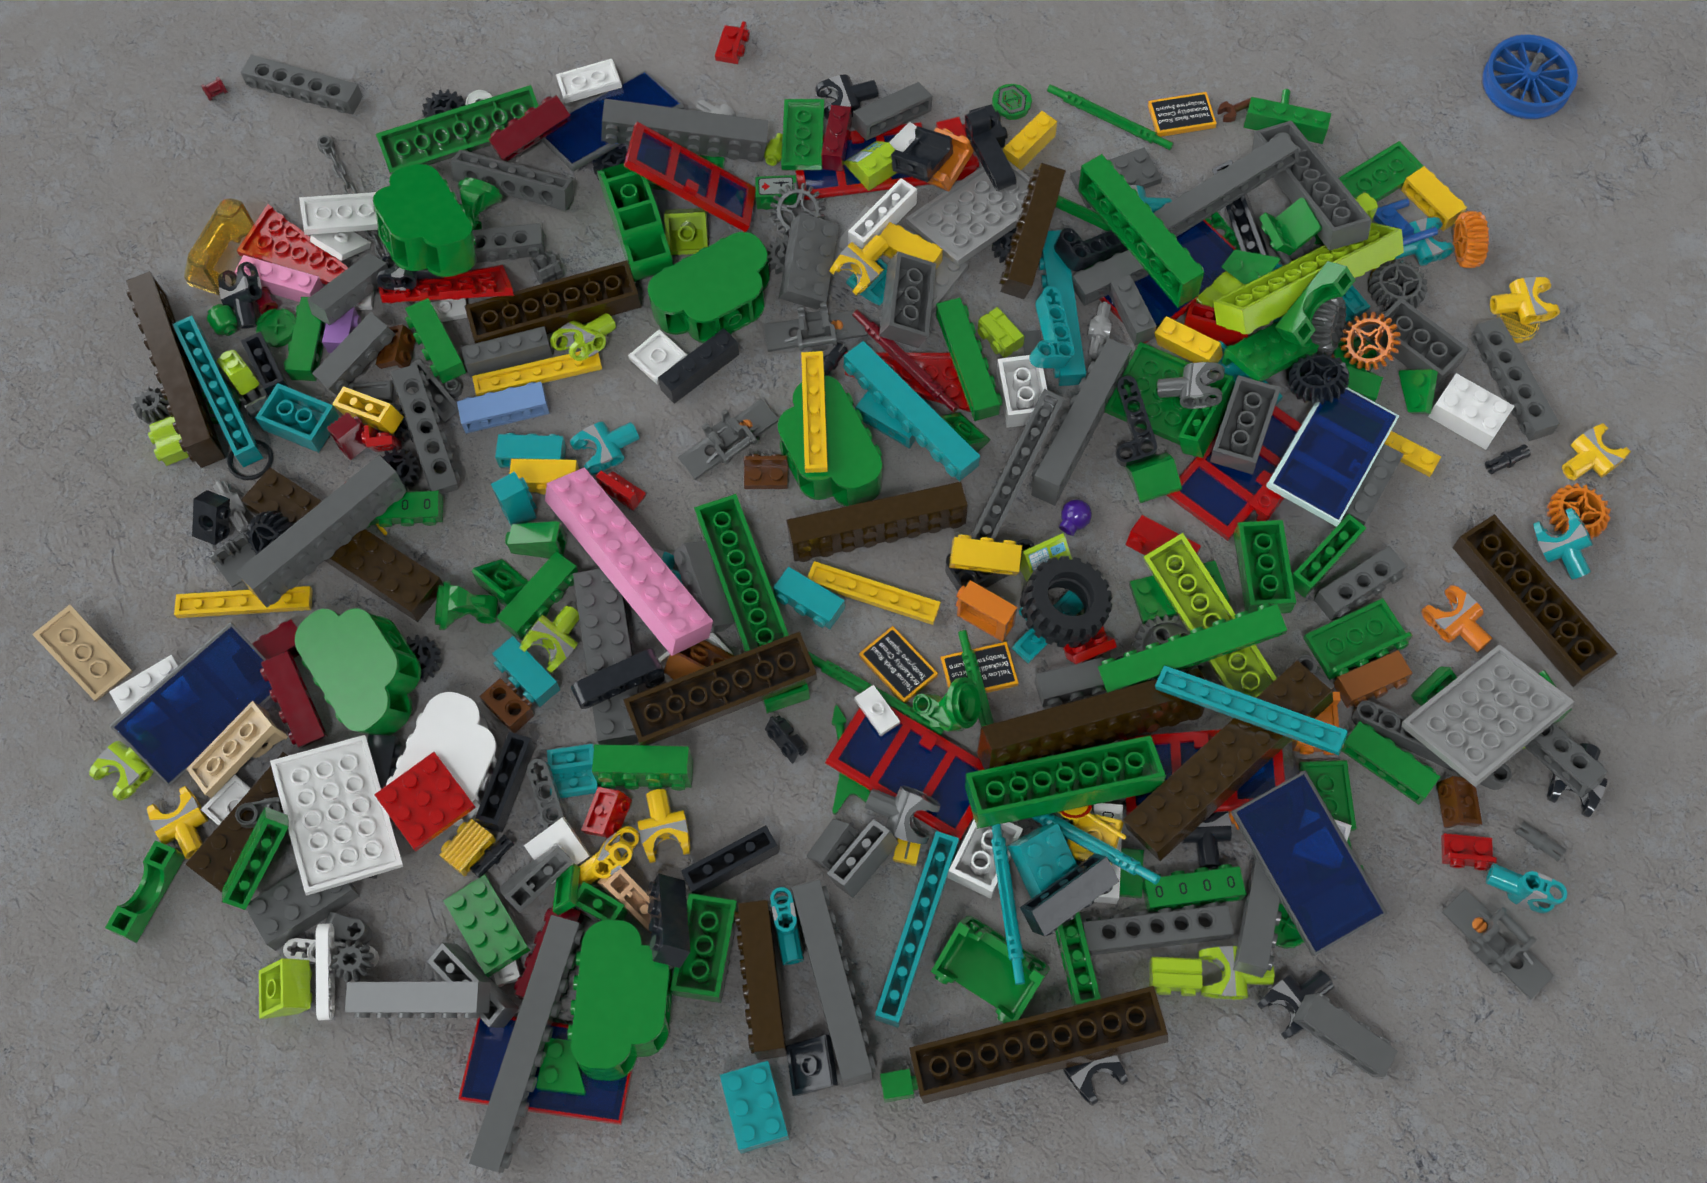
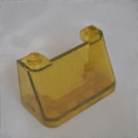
M228 198L221 201L188 254L184 278L190 286L220 295L219 274L213 269L229 242L240 243L241 238L247 236L254 225L243 202Z

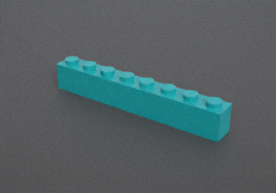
M1055 230L1048 231L1038 265L1039 270H1043L1041 287L1053 286L1060 291L1075 353L1065 367L1060 369L1053 368L1054 379L1058 378L1059 386L1079 385L1082 378L1086 377V369L1072 273L1054 250V244L1062 231Z
M191 315L172 324L237 460L244 468L263 459L205 335L194 317Z
M864 341L844 355L843 367L846 373L850 376L853 375L858 380L861 388L867 389L872 394L873 399L878 404H882L886 408L887 413L892 418H896L901 423L902 428L907 433H911L921 447H925L930 452L932 458L945 467L946 472L951 477H955L960 482L979 467L980 455Z
M938 831L935 833L875 1013L876 1021L899 1028L944 891L948 871L958 848L959 838Z

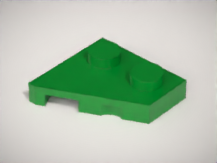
M1235 249L1222 265V268L1246 285L1272 272L1281 258Z
M1433 369L1399 370L1401 386L1409 413L1431 414L1438 371Z
M551 1038L549 1042L545 1043V1058L540 1067L536 1088L544 1091L585 1096L586 1090L582 1082L579 1065L571 1051V1041Z

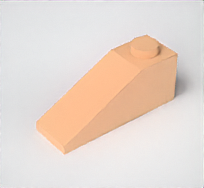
M622 868L608 878H601L597 883L610 897L624 904L627 912L650 932L649 896H647L646 892Z

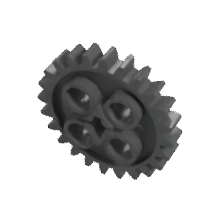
M1165 615L1162 621L1156 616L1153 621L1149 619L1145 625L1141 626L1140 632H1137L1135 635L1137 640L1134 641L1132 646L1136 647L1135 650L1138 653L1146 650L1145 647L1149 644L1159 642V645L1167 643L1168 638L1181 634L1184 637L1190 635V632L1182 620L1180 623L1177 622L1175 615L1172 620H1169L1168 616ZM1156 635L1161 636L1164 641L1159 640ZM1201 663L1193 667L1181 670V672L1189 671L1196 668L1202 670L1205 666V663Z

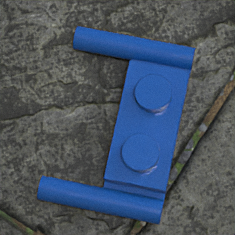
M1407 198L1377 208L1373 218L1377 224L1402 229L1403 246L1438 235L1436 227L1414 234V228L1396 211L1410 205Z

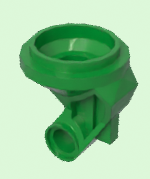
M465 178L458 183L462 205L466 216H470L474 225L472 230L482 229V223L479 221V214L489 206L500 203L503 196L498 188L487 182L474 178Z
M444 581L443 585L438 586L435 625H439V630H446L455 620L467 614L473 615L480 623H495L497 621L498 598L491 595H473L460 586L452 585L450 581Z
M967 677L955 679L950 684L949 690L943 698L937 694H918L913 700L915 712L928 719L930 727H941L946 731H963L972 727L977 722L982 707L979 689Z

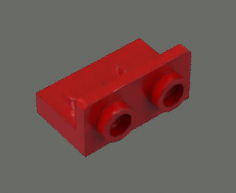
M742 21L740 28L724 25L715 53V61L732 64L739 63L740 57H743L745 53V41L748 42L750 30L747 29L745 21Z
M364 425V431H362L361 436L362 442L366 444L367 448L375 452L392 451L393 448H396V450L402 449L401 441L393 435L379 433L378 430L370 425Z
M600 471L596 475L597 483L608 495L633 511L646 497L644 491L614 471L608 475Z
M1273 473L1249 503V507L1258 514L1256 521H1268L1284 500V497L1268 489L1266 486ZM1281 477L1279 483L1290 489L1291 483Z
M1102 626L1095 637L1091 638L1089 642L1085 644L1080 643L1077 647L1072 648L1067 644L1063 650L1067 660L1078 664L1114 649L1117 645L1114 638L1106 635L1105 629Z
M598 787L581 831L608 839L622 829L632 799L619 790Z
M1446 833L1441 836L1442 864H1450L1452 868L1472 866L1475 870L1485 871L1489 870L1492 864L1497 863V857H1493L1492 838Z

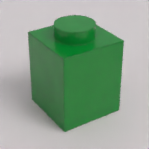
M910 1069L880 1074L884 1103L914 1098V1091L918 1090L916 1076L911 1075Z

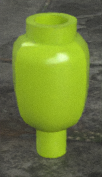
M777 133L776 137L771 139L766 146L764 157L766 163L770 166H775L781 161L783 137L781 133Z

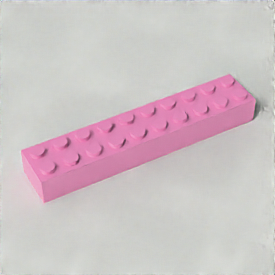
M585 467L547 483L545 496L547 504L671 656L709 638L713 620Z

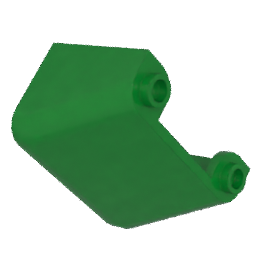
M966 916L959 922L931 972L935 974V978L939 982L946 985L948 982H957L997 1008L995 1011L998 1014L997 1018L1004 1024L1021 1018L1050 971V967L1022 948L1025 984L1015 985L1013 966L1008 956L1006 937L972 916Z

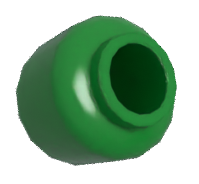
M217 304L209 309L207 322L217 335L230 336L237 331L236 314L230 306Z

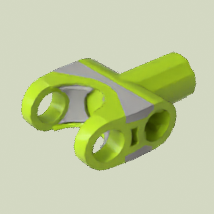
M607 313L586 325L578 321H571L552 334L550 344L557 351L569 349L571 358L576 361H582L604 348L606 344L605 335L614 331L616 324ZM560 336H562V341L557 346L556 341ZM577 348L581 349L578 356L575 355Z
M565 606L553 622L542 615L527 632L519 648L525 652L533 645L545 647L549 653V662L546 670L552 673L578 645L569 636V633L580 620L579 612L573 607Z
M147 730L138 738L151 754L162 744ZM115 741L100 754L89 771V775L94 780H100L113 772H120L119 781L113 791V796L119 801L125 800L134 794L153 774V770L130 747L128 748L121 741Z
M1237 946L1202 949L1198 951L1199 959L1208 960V962L1216 964L1221 970L1222 980L1213 985L1202 986L1201 995L1221 1000L1247 999V984H1274V966H1272L1271 971H1266L1263 978L1233 970Z

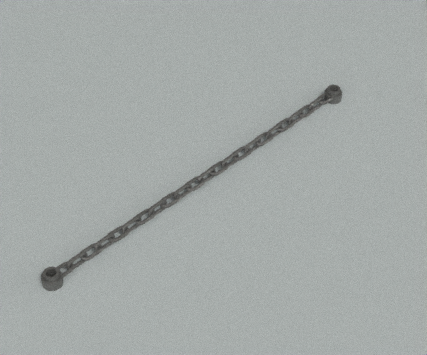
M326 135L319 137L317 146L321 153L325 154L327 158L332 159L334 163L332 169L336 177L343 180L345 194H349L346 188H350L349 185L354 194H357L354 185L345 179L347 173L344 166L335 159L336 151L333 140ZM339 166H340L341 169H342V171H343V173L340 172V173L338 174L336 168L339 169ZM365 230L368 238L374 239L376 243L374 250L379 259H382L378 249L381 250L382 246L385 253H388L383 243L378 242L376 238L378 231L374 230L375 234L372 232L370 235L368 230ZM410 301L406 302L408 307L411 306ZM455 378L444 383V389L452 398H457L462 394V386Z

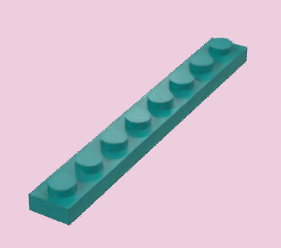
M1165 665L1155 684L1156 690L1338 756L1348 735V730Z

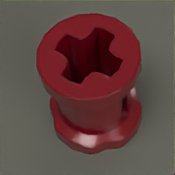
M219 76L216 77V80L206 85H201L209 101H212L213 97L221 93H228Z
M262 287V297L255 301L259 305L261 314L270 309L278 308L276 301H273L270 297L271 292L267 287Z

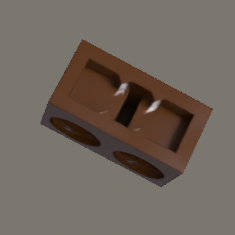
M499 678L479 697L484 705L512 733H516L534 717L531 710L533 705L526 697L520 698L516 694L518 690L511 682L505 683ZM500 694H506L504 699L496 700ZM515 709H521L518 715H511Z

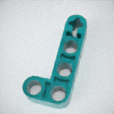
M1047 286L1035 302L1044 340L1037 344L1030 354L1029 360L1036 368L1060 369L1065 367L1072 358L1075 348L1061 293L1057 288Z

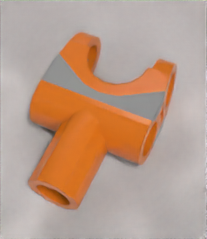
M1451 585L1445 589V595L1452 606V611L1444 612L1431 605H1427L1421 611L1422 616L1431 629L1445 642L1450 643L1460 635L1478 653L1493 639L1475 622L1483 616V609L1469 594L1459 587Z

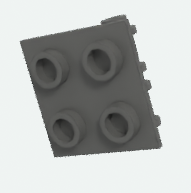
M240 532L239 536L232 541L231 539L228 540L229 543H224L223 547L215 552L212 551V554L209 555L232 588L242 582L236 571L255 557L256 554L254 550H251L252 546L248 542L250 537L246 532Z

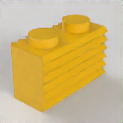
M472 818L468 822H463L458 827V834L452 841L448 840L443 844L440 857L464 877L470 872L469 868L485 854L484 851L489 849L496 841L490 832Z

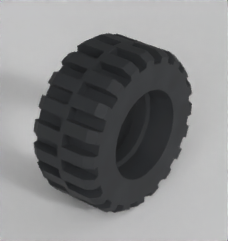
M1061 556L1059 560L1053 557L1048 559L1047 562H1042L1031 574L1022 590V597L1020 598V606L1023 607L1021 614L1024 619L1027 618V627L1029 629L1033 628L1036 631L1034 635L1038 638H1045L1046 643L1050 645L1053 642L1057 643V647L1065 648L1069 644V647L1072 648L1077 647L1080 643L1085 644L1089 642L1105 624L1112 610V603L1110 602L1112 600V592L1110 590L1107 591L1109 584L1106 579L1103 580L1101 578L1103 574L1098 569L1095 571L1092 568L1093 565L1089 562L1085 564L1077 557L1069 559V556ZM1064 588L1072 591L1081 600L1084 614L1068 616L1059 612L1051 604L1048 590Z

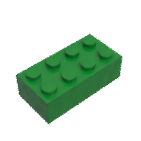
M1283 520L1238 522L1234 531V541L1245 611L1252 613L1258 611L1257 607L1270 603L1271 606L1277 604L1281 614L1291 613L1296 604V597Z
M594 745L592 773L598 785L602 788L614 789L615 786H625L626 789L636 790L639 787H648V789L656 790L662 789V787H671L673 790L682 791L685 788H692L693 759L689 746Z
M689 893L687 912L691 952L680 968H674L670 988L673 996L722 1002L736 926L734 912L739 910L736 900Z

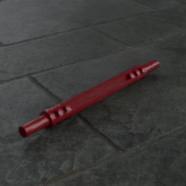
M859 310L854 311L852 316L865 328V332L936 400H940L952 413L958 410L959 406L945 394L946 391L893 340L879 336L880 327L875 322H870Z

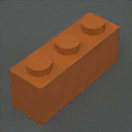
M1399 650L1339 676L1334 682V688L1337 692H1340V698L1346 708L1353 705L1357 708L1362 701H1368L1369 698L1374 696L1376 699L1386 695L1391 688L1395 687L1397 690L1406 686L1408 679L1413 673Z

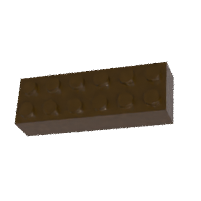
M1041 163L1039 169H1034L1027 185V195H1025L1021 208L1023 209L1021 215L1019 214L1017 219V229L1010 243L1012 247L1005 260L1004 265L1006 267L1000 277L999 284L1002 285L1000 292L1025 299L1032 288L1066 170L1045 163Z
M282 752L278 758L286 757L288 755ZM271 766L185 864L220 892H222L232 869L254 829L244 828L238 823L235 817L237 808L245 803L279 797ZM251 810L245 811L241 816V820H252L254 812Z
M768 900L738 903L739 911H735L734 914L738 932L741 931V935L737 936L738 949L740 950V955H744V959L740 960V970L743 980L747 981V984H743L742 988L745 1003L749 1004V1009H745L746 1023L748 1029H752V1034H748L749 1050H751V1054L756 1055L757 1060L787 1056Z

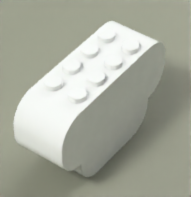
M455 692L440 693L433 697L426 705L424 712L419 714L416 721V729L413 734L409 735L406 742L407 748L404 754L398 758L396 763L397 769L394 775L388 779L386 786L432 752H435L476 807L453 824L460 826L471 818L476 821L475 816L502 749L489 731L487 721L478 706L471 698Z

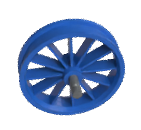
M1517 35L1502 41L1494 48L1484 68L1482 82L1489 99L1504 112L1520 118L1539 119L1553 115L1563 108L1576 86L1578 72L1572 56L1558 43L1537 35ZM1518 51L1520 60L1516 58L1511 52ZM1526 51L1536 53L1533 62H1529ZM1501 56L1508 64L1497 61V59ZM1544 57L1550 59L1541 65ZM1554 63L1559 67L1556 70L1544 71ZM1493 70L1504 73L1505 75L1494 76ZM1555 78H1565L1566 83L1555 80ZM1505 83H1514L1505 90L1499 85ZM1517 88L1523 90L1520 99L1513 97L1510 93ZM1551 89L1562 92L1564 94L1559 97ZM1526 91H1530L1534 103L1523 101ZM1539 92H1540L1549 102L1542 103Z

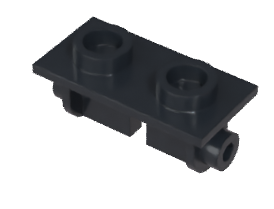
M780 715L775 718L773 716L770 717L765 731L768 737L780 748L782 754L793 764L798 754L803 756L807 753V745L798 734L792 737L789 736V734L793 733L794 729L784 717L781 718Z

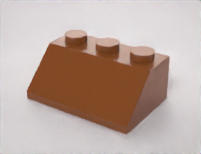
M703 640L673 656L669 655L664 668V674L675 680L732 658L734 655Z

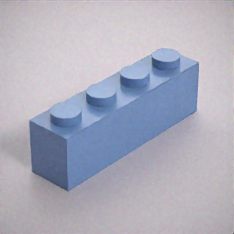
M531 382L525 386L510 387L503 391L489 392L482 396L467 397L457 401L460 420L465 433L550 414L541 382Z

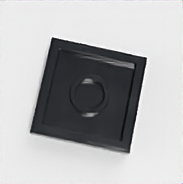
M825 1034L785 1046L792 1096H801L838 1086L830 1035Z

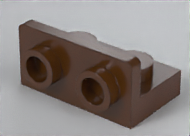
M403 324L389 327L396 335L378 353L375 365L380 369L392 366L400 368L410 366L415 345L414 332Z
M752 454L744 456V489H788L787 456L773 454L771 456Z
M1456 776L1437 782L1444 828H1451L1456 825L1471 827L1483 825L1475 786L1464 777Z

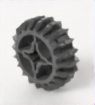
M795 182L793 190L790 189L788 184L786 185L788 192L784 193L782 189H779V193L782 195L781 198L774 195L773 198L778 201V204L771 203V207L777 208V210L771 211L770 215H777V218L773 219L772 222L773 224L780 222L777 230L779 231L784 227L783 235H787L788 231H790V226L782 219L781 210L790 213L794 219L796 217L794 216L795 213H792V210L787 208H796L799 200H801V209L809 213L806 215L825 219V215L819 214L820 211L826 210L824 206L819 207V204L824 202L823 198L816 200L820 193L817 191L812 195V186L806 191L804 190L805 183H802L801 189H797L798 185ZM798 194L797 202L794 205L782 204L788 196ZM804 195L813 202L815 212L804 207Z
M1395 259L1391 263L1387 261L1372 273L1369 281V294H1372V300H1378L1377 307L1384 306V311L1388 308L1390 309L1400 298L1404 299L1414 308H1417L1423 302L1428 288L1426 286L1427 279H1423L1424 273H1418L1419 267L1413 268L1412 262L1407 265L1404 264V260L1400 261V263H1397ZM1413 292L1411 295L1405 296V294Z
M1343 297L1326 301L1313 315L1312 325L1316 331L1310 338L1312 343L1319 345L1318 352H1333L1337 349L1338 343L1341 342L1347 315Z

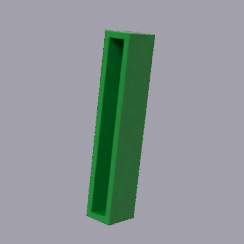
M961 298L937 303L935 315L974 421L999 415L1002 399L1000 394L995 392L996 384L993 375L989 376L988 361L986 357H982V345L980 340L975 338V326L973 322H969L967 305H963Z

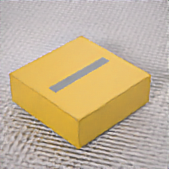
M898 838L897 842L899 844L895 848L893 861L916 866L921 844Z

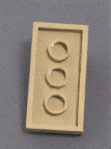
M70 604L32 634L95 702L133 672Z
M254 701L187 768V771L203 793L210 798L251 757L257 758L264 755L273 745L288 738L286 733L277 728L270 720L269 712ZM264 743H268L266 747H262Z

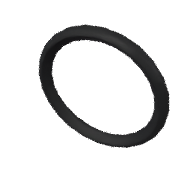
M255 439L256 443L263 446L268 452L267 465L261 472L252 476L238 474L232 466L234 453L231 450L227 459L228 469L231 474L241 480H254L263 476L273 462L272 450L265 442Z

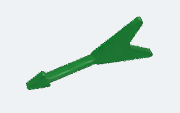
M836 705L832 725L836 728L839 741L845 731L844 724H846V718ZM847 745L841 754V761L856 770L851 763ZM840 773L832 814L836 815L851 795L857 796L866 803L870 794L869 789Z

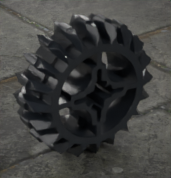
M1315 352L1313 356L1306 354L1305 359L1299 358L1298 363H1293V367L1289 372V386L1292 394L1296 395L1297 400L1303 399L1304 403L1311 401L1313 406L1316 402H1320L1323 406L1325 401L1332 403L1333 398L1339 399L1341 394H1345L1346 388L1349 385V371L1346 363H1343L1340 357L1335 358L1333 354L1326 356L1325 352L1322 355H1317Z
M275 510L262 512L250 520V524L247 525L249 531L246 534L250 537L248 542L252 546L251 550H254L256 553L255 556L294 525V523L289 522L288 517H283L281 512L277 513Z

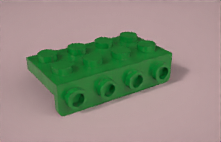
M1274 322L1264 330L1261 329L1256 334L1245 337L1239 343L1228 346L1223 353L1222 363L1227 366L1233 362L1250 378L1262 382L1292 366L1293 363H1297L1299 358L1305 359L1306 354L1309 356L1318 351L1319 345L1312 343L1311 338L1308 339L1303 347L1284 341L1275 328L1279 322Z
M1382 598L1305 634L1303 639L1328 679L1331 680L1350 672V670L1356 667L1359 668L1366 665L1375 658L1384 657L1394 649L1400 651L1406 648L1413 635L1411 632L1406 633Z

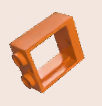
M970 580L967 586L963 585L957 593V616L1004 642L1015 625L1017 607Z

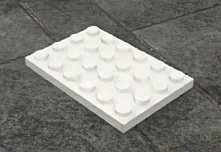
M365 735L270 761L283 812L288 815V831L306 896L403 867L389 816L374 795L381 788Z

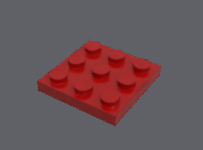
M432 752L374 794L415 851H418L476 808L435 752Z

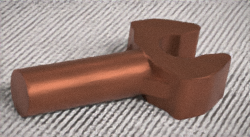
M1251 98L1235 105L1225 101L1219 106L1217 114L1228 112L1224 115L1223 122H1233L1236 119L1237 112L1249 107Z

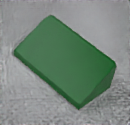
M1441 666L1411 694V697L1422 706L1453 682L1457 676L1451 667Z

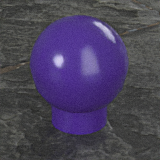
M1078 499L1067 502L1061 512L1062 522L1058 526L1059 529L1070 536H1074L1077 530L1085 528L1092 518L1090 506Z

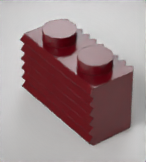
M345 413L341 418H338V421L331 423V426H328L327 429L338 448L349 460H352L367 448L366 444H363L361 436L362 431H364V424L357 416L352 417L349 413Z

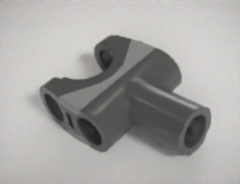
M1214 362L1187 364L1184 367L1183 377L1158 379L1159 398L1181 396L1180 404L1187 409L1218 405L1222 401L1221 390L1207 385L1223 379L1225 369L1221 364ZM1211 370H1217L1220 373H1212ZM1209 395H1216L1217 398H1210V397H1208V396H1209Z
M901 785L896 797L873 788L868 796L865 808L888 817L885 827L891 831L894 837L912 843L927 844L929 836L921 832V829L916 826L914 813L920 810L939 812L941 804L921 791Z

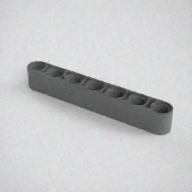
M1362 701L1352 713V721L1355 725L1359 721L1363 724H1368L1383 738H1389L1396 745L1459 774L1414 736L1413 738H1408L1405 735L1404 731L1406 730L1401 726L1406 717L1371 701ZM1360 711L1367 712L1370 718L1362 716ZM1382 721L1388 722L1391 728L1385 727ZM1503 764L1480 784L1492 790H1499L1511 779V769L1506 764ZM1493 773L1499 774L1502 780L1496 779Z

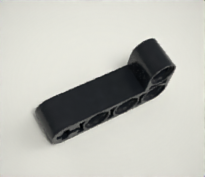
M983 107L966 114L965 131L995 190L1000 191L1016 184L1014 171L991 130V120L987 109Z
M1064 228L1054 244L1055 252L1065 265L1075 272L1094 266L1097 262H1104L1115 254L1128 250L1112 230L1083 241L1075 230Z
M1131 376L1120 378L1117 384L1118 396L1133 441L1123 443L1117 448L1116 459L1118 464L1123 467L1151 459L1157 453V442L1137 382ZM1124 385H1128L1131 388V397L1129 398ZM1131 404H1136L1140 409L1137 412H1131L1128 410V407ZM1138 424H1143L1147 429L1140 433L1134 428ZM1149 444L1153 447V450L1150 453H1145L1141 450V447ZM1123 451H1129L1132 457L1125 460L1121 458L1120 454Z
M1021 539L1016 543V545H1022L1021 551L1035 546L1029 539ZM951 553L946 557L945 572L957 592L964 585L962 584L963 581L971 580L981 587L987 588L1009 576L997 573L984 575L981 571L949 568Z
M647 649L575 682L571 686V690L580 708L587 709L642 683H645L647 688L661 684L665 680L664 669L654 650Z

